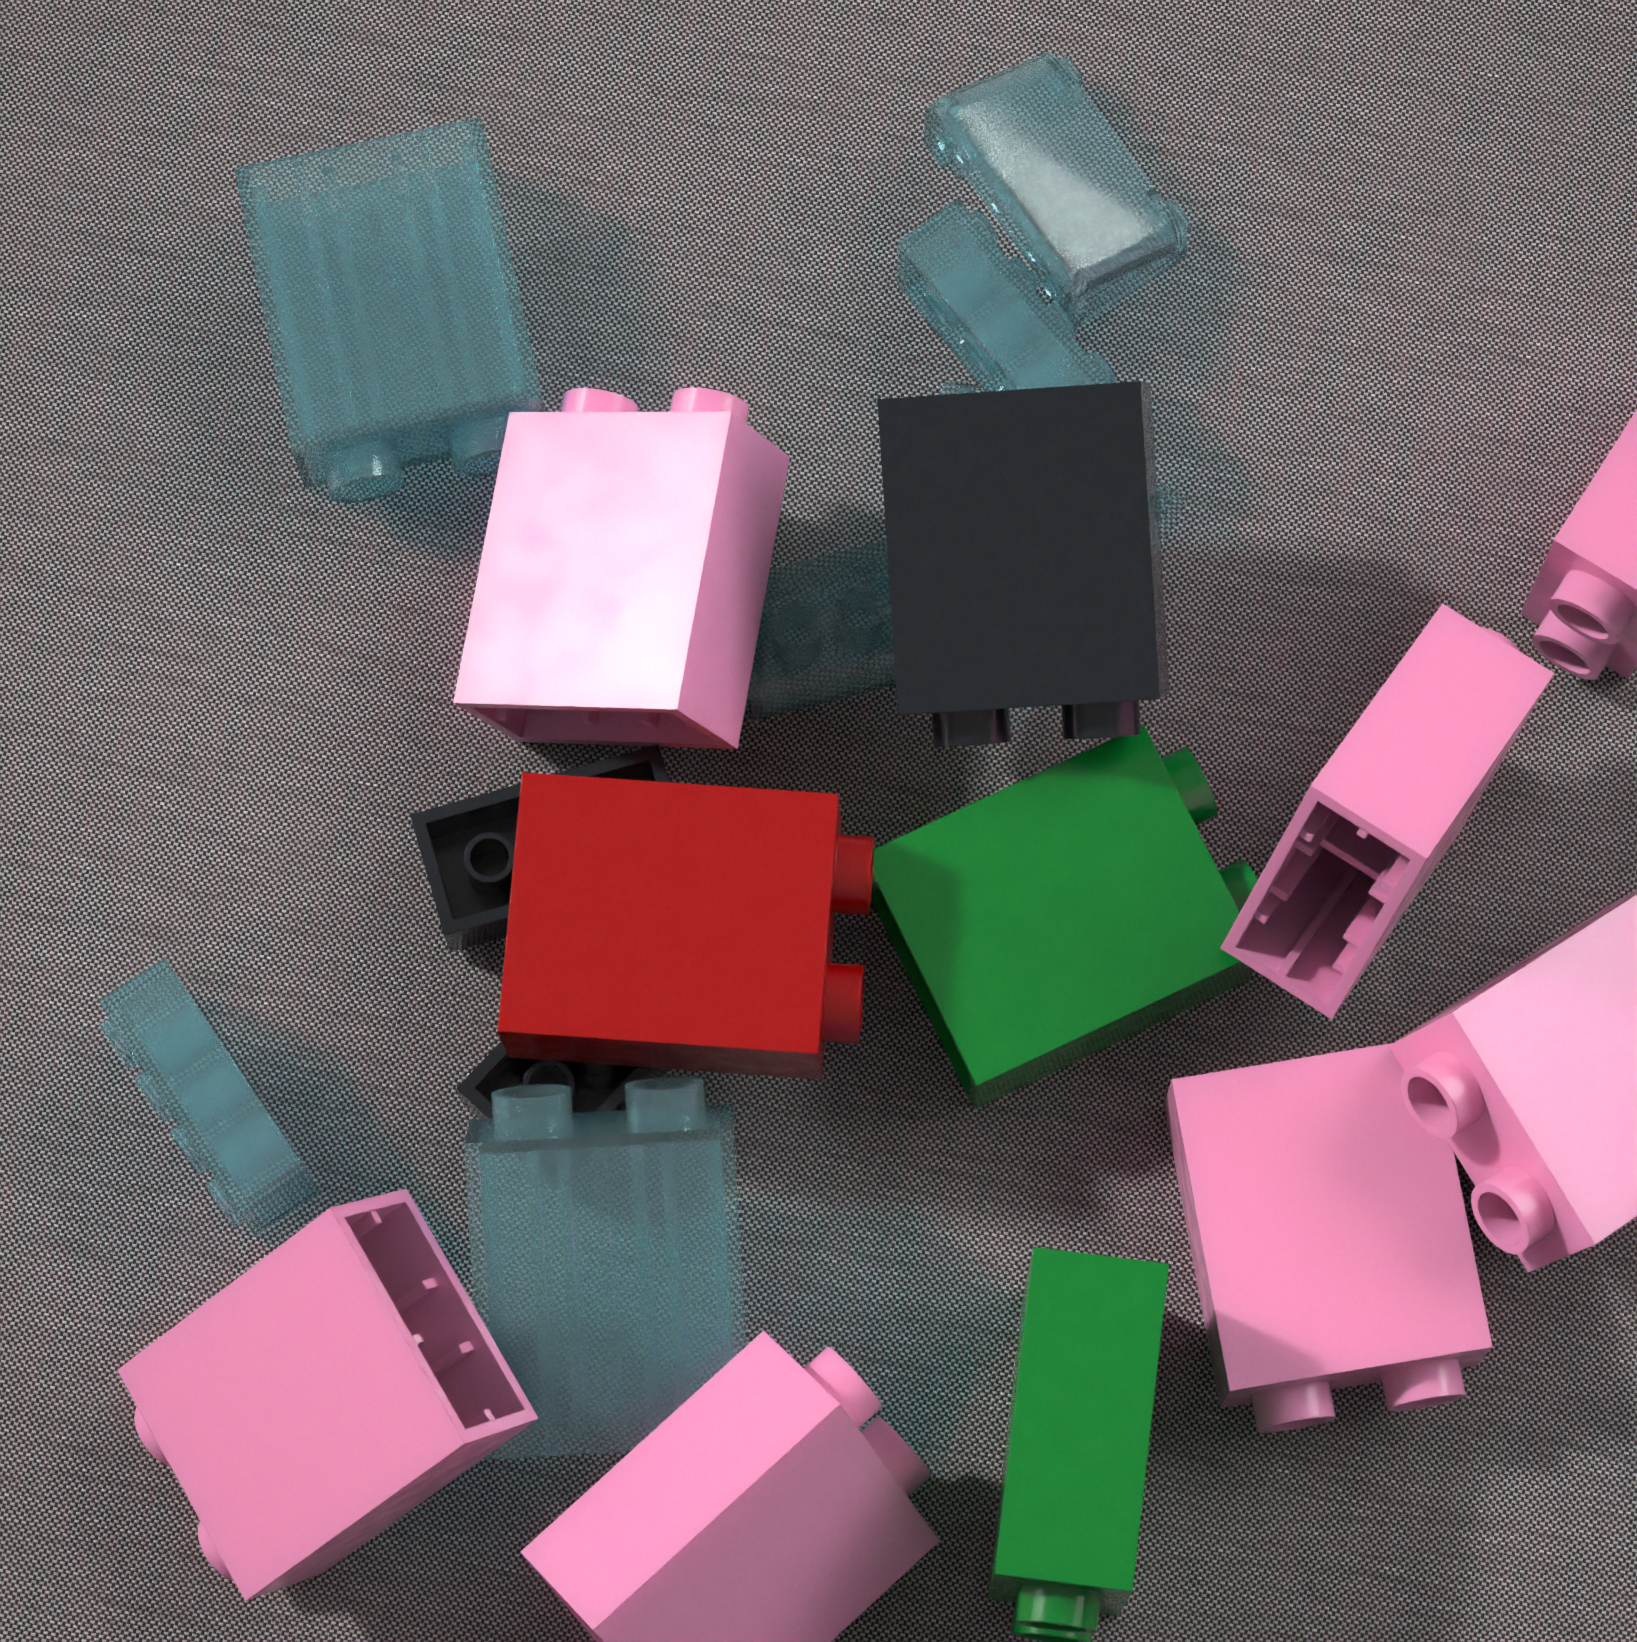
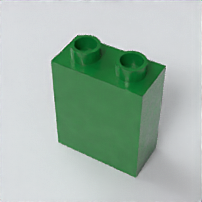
M1144 724L1141 725V734L1114 737L874 849L871 902L973 1110L1251 979L1254 970L1220 949L1258 879L1244 860H1239L1218 870L1196 827L1218 815L1214 796L1201 767L1186 747L1160 757Z
M1033 1247L1023 1292L987 1600L1015 1603L1011 1634L1014 1636L1043 1642H1091L1092 1633H1097L1099 1614L1118 1617L1133 1592L1169 1264Z

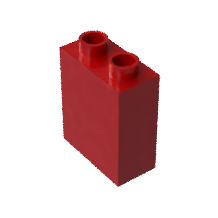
M522 772L497 1030L509 1058L822 1080L825 1042L859 1044L865 967L864 965L831 963L835 913L869 916L874 866V837L841 835L842 821L839 794Z

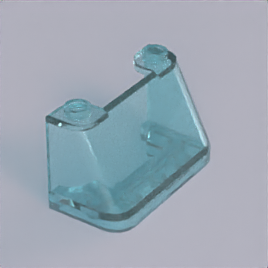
M1045 52L949 92L925 108L924 145L941 168L953 160L952 171L958 180L966 177L1031 265L1030 278L1037 287L1043 284L1048 295L1056 301L1047 307V313L1065 336L1185 258L1188 248L1185 234L1191 230V226L1184 211L1174 200L1164 201L1081 88L1084 87V82L1073 62L1067 56H1062L1058 59L1051 52Z

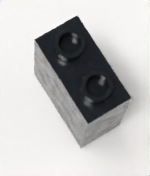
M1135 381L877 399L898 715L932 713L934 747L973 746L1011 742L1009 708L1061 705L1063 739L1108 738L1141 734L1139 701L1157 700L1170 694L1151 383Z

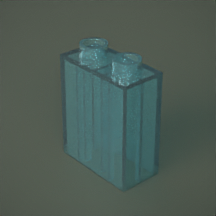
M481 117L234 168L290 445L304 488L327 484L329 496L336 502L357 503L375 500L396 492L404 485L402 468L449 458L452 460L454 472L460 476L481 477L498 474L509 412L545 411Z
M690 1076L653 1077L625 1084L626 1110L573 1113L571 1088L565 1085L530 1084L496 1090L491 1093L493 1118L470 1119L464 1140L474 1307L539 1419L487 1455L485 1460L632 1451L748 1345L733 1104L706 1105L704 1080Z

